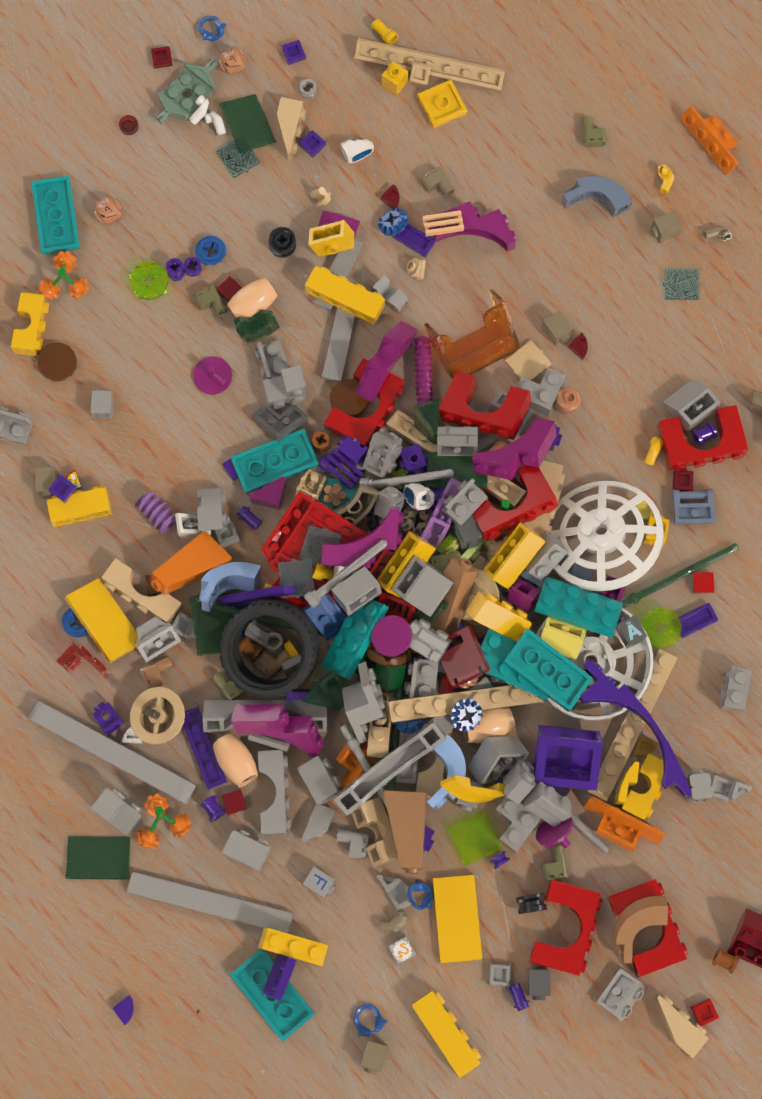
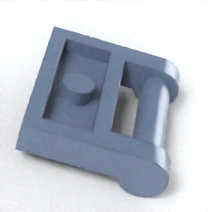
M713 489L681 492L679 490H672L674 525L715 523ZM680 499H706L707 503L680 504Z

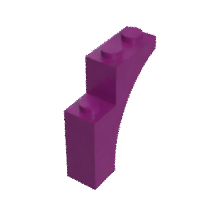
M470 201L443 212L461 210L464 231L433 235L436 242L458 235L480 236L492 240L507 252L515 248V242L517 241L514 231H510L508 227L509 222L506 215H502L500 209L480 217L477 207H473ZM457 223V224H450V225L441 226V227H440V226L430 227L429 230H431V229H438V228H445V227H451V226H458L459 224Z
M400 321L383 337L378 352L368 360L356 389V394L371 402L376 399L389 373L405 351L412 345L418 329Z
M536 417L528 431L513 443L496 450L475 453L472 457L474 473L512 480L520 464L540 467L557 436L555 421Z
M391 506L389 513L382 523L369 534L347 542H323L321 565L348 567L381 540L387 541V546L384 549L396 550L397 545L401 544L402 533L398 532V524L402 525L403 512H399V507ZM375 556L360 568H370L371 563H375Z
M282 704L235 705L231 723L237 734H259L278 738L297 746L310 757L319 756L320 749L324 746V740L320 736L318 726L314 723L312 716H289Z

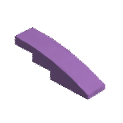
M453 477L450 478L421 535L422 538L436 548L431 556L435 555L452 522V519L442 509L446 506L444 504L445 500L451 494L455 497L460 492L457 488L462 482Z

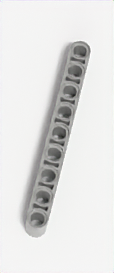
M37 701L28 717L30 721L184 804H187L196 788V785L40 701Z

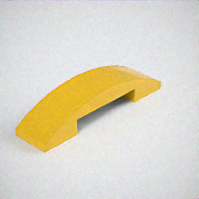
M457 775L440 781V785L447 792L467 802L484 803L505 795V785L502 783H497L488 788L471 786L470 778Z

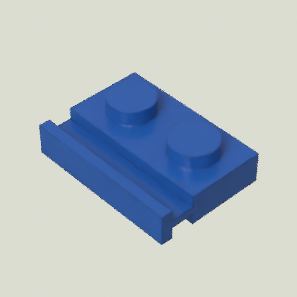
M326 593L321 597L322 600L319 601L320 604L313 608L309 604L303 609L328 641L338 634L346 616L329 593Z

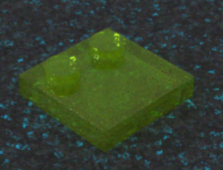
M486 811L447 828L464 866L502 850V846Z

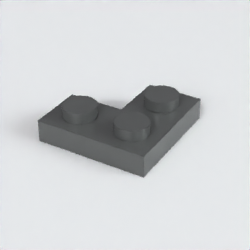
M267 404L252 414V420L278 442L308 420L307 415L294 404L280 415Z

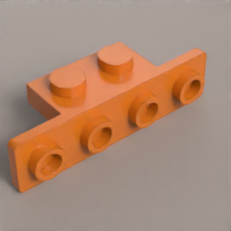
M690 106L680 117V120L725 175L729 174L738 164L736 158L729 151L736 147L737 141L715 115L703 119L695 108Z
M393 723L390 726V735L395 728ZM366 732L367 741L360 743L359 746L371 765L375 757L367 756L369 732ZM345 744L336 758V761L348 769L341 780V789H344L364 773L355 754Z
M590 796L584 808L602 817L595 832L597 835L631 852L635 849L640 837L656 845H659L664 838L665 833L660 831L659 828L650 826L642 822L638 817L631 816L620 808L605 803L601 798Z

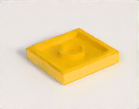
M451 79L417 94V98L433 128L467 114L468 110Z

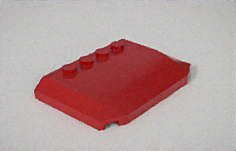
M300 490L262 546L261 551L264 553L272 570L280 575L284 571L287 574V569L284 567L286 565L297 586L308 581L313 583L310 588L312 592V589L317 591L330 580L325 578L317 580L312 577L316 564L318 562L321 563L322 558L307 556L322 557V555L307 554H322V552H316L322 551L316 550L322 548H315V553H307L306 545L323 546L324 541L323 539H306L307 535L315 528H318L322 531L315 533V536L326 531L325 533L332 542H335V539L338 540L337 542H347L361 538L368 533L311 495ZM304 544H305V551H306V559H305V556L302 554V553H303L302 551H303V549H304V548H303V547H304ZM314 546L312 547V551H310L308 547V552H314ZM381 550L375 555V563H371L370 568H367L376 580L394 555V550ZM311 560V561L309 562V564L311 563V565H310L311 568H310V569L312 570V574H311V572H310L308 566L306 565L305 561L307 562V561ZM300 563H302V564L305 565L304 567H302V568H300V569H298V570H296V571L292 570V569L298 567V566H296V565H298V564H300ZM325 565V566L329 567L330 569L334 570V567H335L334 565H331V566ZM305 567L308 569L310 574L303 578H300L302 577L300 576L301 574L297 575L299 576L297 578L293 575ZM330 590L328 593L335 601L332 590ZM335 601V603L338 605L341 611L344 614H346V612L341 608V606Z

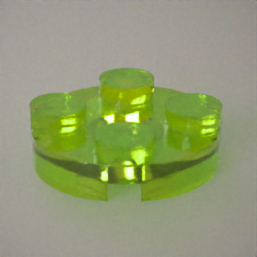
M144 261L137 264L129 276L130 287L133 293L141 300L157 299L167 291L169 284L167 272L156 262ZM146 277L154 279L152 284L144 283L147 280Z
M654 608L647 612L643 618L642 627L646 631L651 645L656 648H667L674 645L682 634V624L679 617L667 608ZM661 622L662 625H667L665 633L656 631L658 623Z

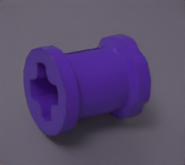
M172 258L167 261L166 270L168 277L173 281H180L185 276L182 261L178 258Z
M707 422L705 426L691 431L694 441L699 446L704 441L717 437V431L711 422Z
M216 795L209 797L200 804V807L204 808L208 813L210 822L216 821L226 813L217 803Z

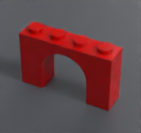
M363 358L353 374V380L360 382L368 363L367 359ZM389 373L377 395L380 400L379 408L373 415L367 418H354L333 407L324 422V429L340 438L343 436H349L351 439L355 438L363 445L362 448L370 446L373 434L384 427L386 415L393 412L396 406L394 404L396 398H401L405 391L404 380Z
M456 371L438 409L441 420L448 424L454 423L462 427H478V430L482 433L498 435L503 439L509 438L514 440L532 402L530 391L511 386L503 404L497 410L490 413H477L468 407L477 388L475 376Z
M737 405L716 410L714 417L719 432V443L710 450H698L688 444L684 437L679 417L660 420L657 428L659 436L664 443L663 452L668 471H683L689 466L698 468L706 465L705 463L708 462L718 464L728 458H732V460L743 458L748 451V446Z
M524 465L517 470L519 479L527 491V497L521 506L510 511H502L494 508L486 499L472 513L486 542L497 539L507 531L515 530L520 522L523 524L531 522L538 516L550 513L558 507L556 496L539 467Z
M654 879L608 896L607 899L613 915L616 917L635 901L646 897L662 896L665 892L661 882L657 883V880ZM668 902L667 925H662L660 941L652 949L632 956V965L637 977L687 960L686 955L688 951L685 943L680 942L678 937L680 930L677 923H673L671 919L672 909Z
M550 880L545 901L571 909L579 919L580 934L572 945L565 948L535 941L529 963L575 976H580V973H584L587 961L584 960L585 953L590 951L592 940L589 939L590 933L595 931L597 919H594L595 913L600 911L602 899L599 898L600 893Z

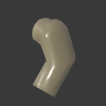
M722 225L703 231L706 240L717 237L726 242L733 238V233Z
M404 911L397 912V916L392 921L380 920L379 931H400L408 922L407 913Z

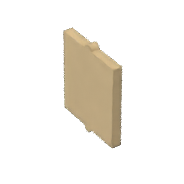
M532 340L505 360L514 371V375H517L520 379L524 377L531 381L552 365L543 354L544 351L540 350Z

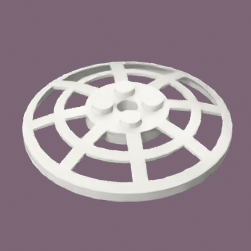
M617 481L591 482L570 491L557 502L558 507H556V511L562 504L569 508L562 520L560 529L550 533L558 538L560 537V541L568 551L566 554L568 558L561 566L557 564L553 570L568 583L591 591L614 590L638 580L654 565L663 545V522L654 502L636 487ZM607 486L624 488L638 495L628 501L621 496L607 494ZM599 487L598 494L585 497L577 503L570 500L572 496L584 490ZM606 499L615 500L624 505L614 511L606 508ZM598 500L597 509L586 512L581 508L582 505L590 501ZM644 500L648 503L653 511L656 527L644 525L642 516L635 507ZM631 510L636 517L638 525H625L622 516ZM573 513L581 517L578 527L566 528ZM599 528L607 529L605 534L599 535L596 533ZM626 533H637L636 540L629 549L623 543ZM644 534L656 535L654 547L648 558L642 562L635 553L641 546ZM578 535L581 544L572 551L567 543L566 536ZM617 549L623 554V556L613 561L605 562V554ZM585 550L597 554V563L581 559L580 555ZM628 560L637 568L622 578L606 581L605 569L617 567ZM574 562L582 567L597 570V582L577 578L567 571Z
M621 609V617L629 615V617L633 616L625 609ZM546 620L543 622V624L541 625L536 634L539 637L541 636ZM615 629L614 635L620 640L624 648L613 651L612 647L606 642L607 636L600 635L598 638L587 637V634H585L577 659H567L582 669L586 663V657H595L597 663L603 669L601 672L606 677L610 676L621 682L617 687L618 689L625 684L638 690L635 696L639 700L648 687L653 670V651L648 635L644 641L626 649ZM645 650L646 670L641 683L631 678L634 666L633 653ZM627 656V669L624 675L614 669L616 659ZM591 680L588 686H592L595 682ZM549 697L547 699L552 706L562 713L582 720L598 721L610 719L628 710L620 707L612 711L609 703L592 702L600 703L604 714L586 715L571 710L567 712Z

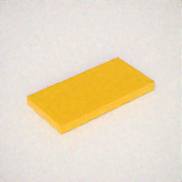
M100 578L65 596L66 602L109 664L137 648L135 645L137 642V631Z
M474 875L433 878L440 963L482 960Z

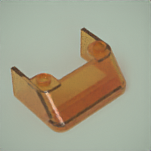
M493 289L489 290L494 307L487 310L483 316L485 326L452 343L447 335H438L428 323L424 324L432 348L451 379H453L456 371L472 375L514 353L518 349L519 340L506 301Z

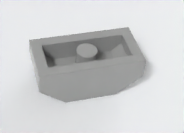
M156 617L136 628L137 642L135 645L146 662L181 641L171 623H165Z

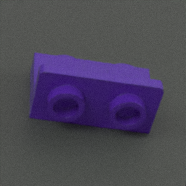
M277 954L263 989V994L282 1001L297 960Z

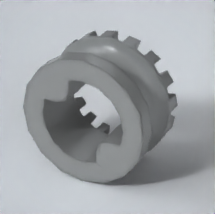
M312 79L303 80L300 83V94L308 99L315 96L317 91L316 83ZM308 85L313 87L309 92L303 90Z

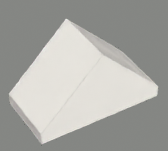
M175 514L180 540L195 538L203 532L198 531V516L196 514ZM205 530L209 535H211L210 530Z

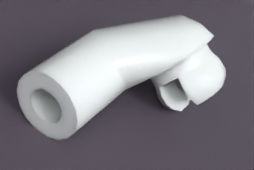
M200 95L195 101L199 108L189 117V120L195 125L205 116L209 105L208 99H205L203 95Z
M214 111L206 113L204 116L207 124L213 122L217 136L226 134L222 118Z

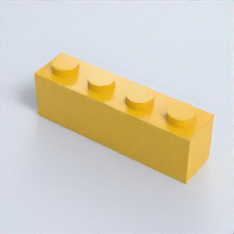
M315 266L305 284L306 293L372 325H375L385 306V299L381 294L369 292L364 286L358 283L353 284L344 276H336L325 267L319 268Z
M431 991L411 1006L457 1076L461 1078L481 1064L478 1060L481 1056L475 1047L470 1048L466 1042L469 1037L462 1028L458 1030L454 1024L457 1019L451 1010L446 1012L442 1006L445 1001L439 992L434 994Z

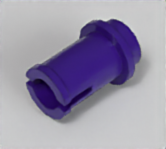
M243 506L237 513L238 519H242L253 530H256L263 521L250 511V507Z
M520 983L507 988L514 1001V1009L517 1008L518 1012L528 1008V1003L530 1002L526 1000Z

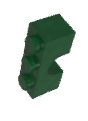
M367 650L365 651L359 664L366 662L368 668L373 669L377 685L380 684V687L386 691H392L403 686L405 663L397 666L379 664L368 658ZM357 666V668H356V670H355L354 673L359 674V668H358V666Z

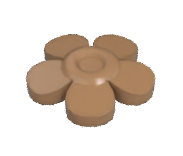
M338 483L333 485V489L330 485H327L324 488V492L327 495L323 499L326 503L332 501L333 506H339L341 504L340 500L346 498V493L340 491L341 485Z

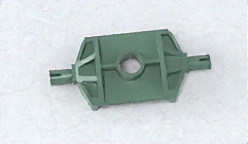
M211 59L205 67L186 63L185 70L163 93H158L159 100L164 108L163 112L156 118L160 124L168 117H174L182 121L188 120L199 108V105L195 102L200 95H203L205 99L209 98L216 90L210 72L218 65L217 62ZM190 91L193 94L190 98H184L182 96L183 93Z

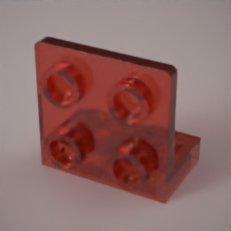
M72 643L56 660L69 673L70 670L74 671L81 664L80 660L83 658L105 679L108 677L105 672L107 668L96 657L92 660V655L81 644L76 646Z

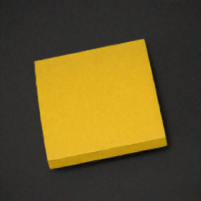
M634 762L622 776L615 793L614 806H622L627 802L628 787H633L637 783L639 762Z

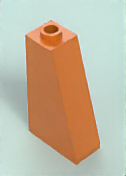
M204 530L152 572L150 582L156 591H160L165 595L201 580L206 573L219 565L231 563L232 557Z

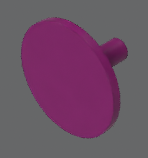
M219 357L204 358L194 369V383L205 394L216 395L222 393L231 384L232 370L229 364Z
M395 615L386 616L379 620L372 631V643L375 649L382 655L389 657L398 656L405 652L412 640V630L409 623Z
M570 816V818L561 821L560 824L554 827L543 821L536 832L538 843L547 849L559 842L564 848L569 847L570 842L566 836L573 827L572 817Z

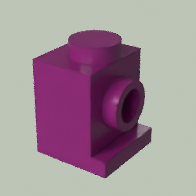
M520 579L508 589L507 601L523 609L528 614L536 606L541 590Z

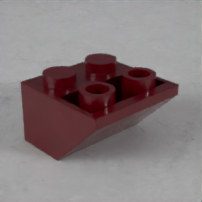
M746 908L737 924L727 953L733 956L737 955L740 959L762 968V915Z

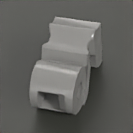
M384 274L373 286L371 292L381 294L385 299V304L394 312L399 313L401 308L409 302V299L399 288H391L389 286L390 281Z

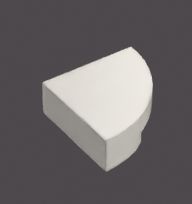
M132 727L122 737V743L143 744V741L133 732Z

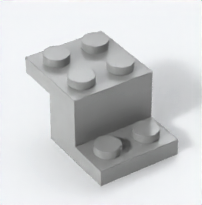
M366 662L358 664L361 682L342 688L345 713L359 743L367 741L366 732H369L367 723L384 717L382 708H385L380 684H376L375 673L372 668H368Z

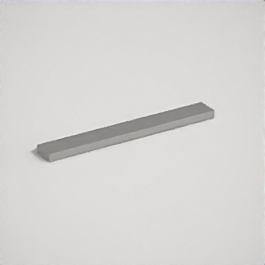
M132 872L127 893L261 928L274 929L287 934L289 933L293 913Z

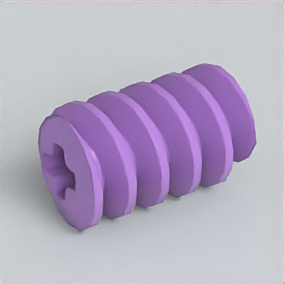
M154 490L140 497L135 506H139V511L144 512L145 518H149V522L154 524L156 529H160L159 532L162 535L170 531L176 524V513L171 516L169 515L172 508L170 507L165 510L164 508L167 503L159 504L161 497L154 498L156 494Z

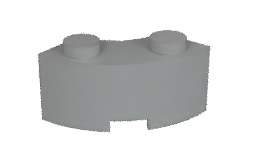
M222 487L198 488V531L223 529L224 524H227V514L223 512V503H227L226 491H222Z

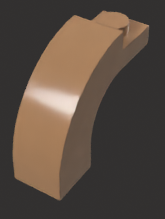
M652 896L637 900L625 908L619 915L615 923L613 935L615 944L618 945V955H622L623 963H632L633 940L641 929L651 925H667L668 904L665 896Z

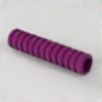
M422 336L414 339V355H416L414 360L416 361L415 367H417L415 368V384H417L415 387L417 390L416 396H418L416 398L418 402L416 404L418 408L416 412L419 415H430L434 412L432 408L434 406V403H432L433 385H431L433 383L431 379V339Z

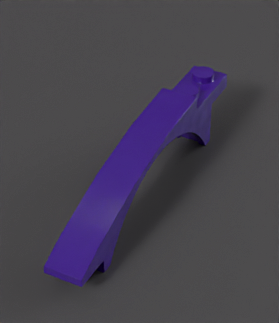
M589 659L582 669L593 678L592 680L595 683L578 700L582 704L592 702L615 704L639 716L654 733L662 752L663 777L661 786L666 790L672 785L685 799L690 797L692 793L678 760L650 713L625 684L618 689L616 681L610 676L606 677L601 672L603 670L596 661L592 662Z

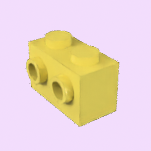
M548 616L540 638L565 657L577 659L587 629Z

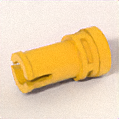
M379 18L372 23L371 28L382 37L385 44L393 45L397 41L399 35L392 29H389Z

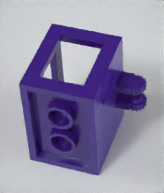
M538 725L533 770L535 784L543 782L547 786L597 791L603 746L600 731Z

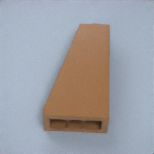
M452 558L442 573L454 584L431 617L421 610H418L416 613L420 619L428 621L431 624L430 628L435 631L439 629L448 635L457 632L477 575V571L472 566L471 561L466 558Z
M384 791L400 867L407 874H418V871H423L427 795L425 792Z

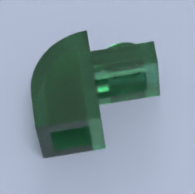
M261 309L250 318L239 316L233 320L237 333L244 337L247 343L265 338L280 328L273 311Z

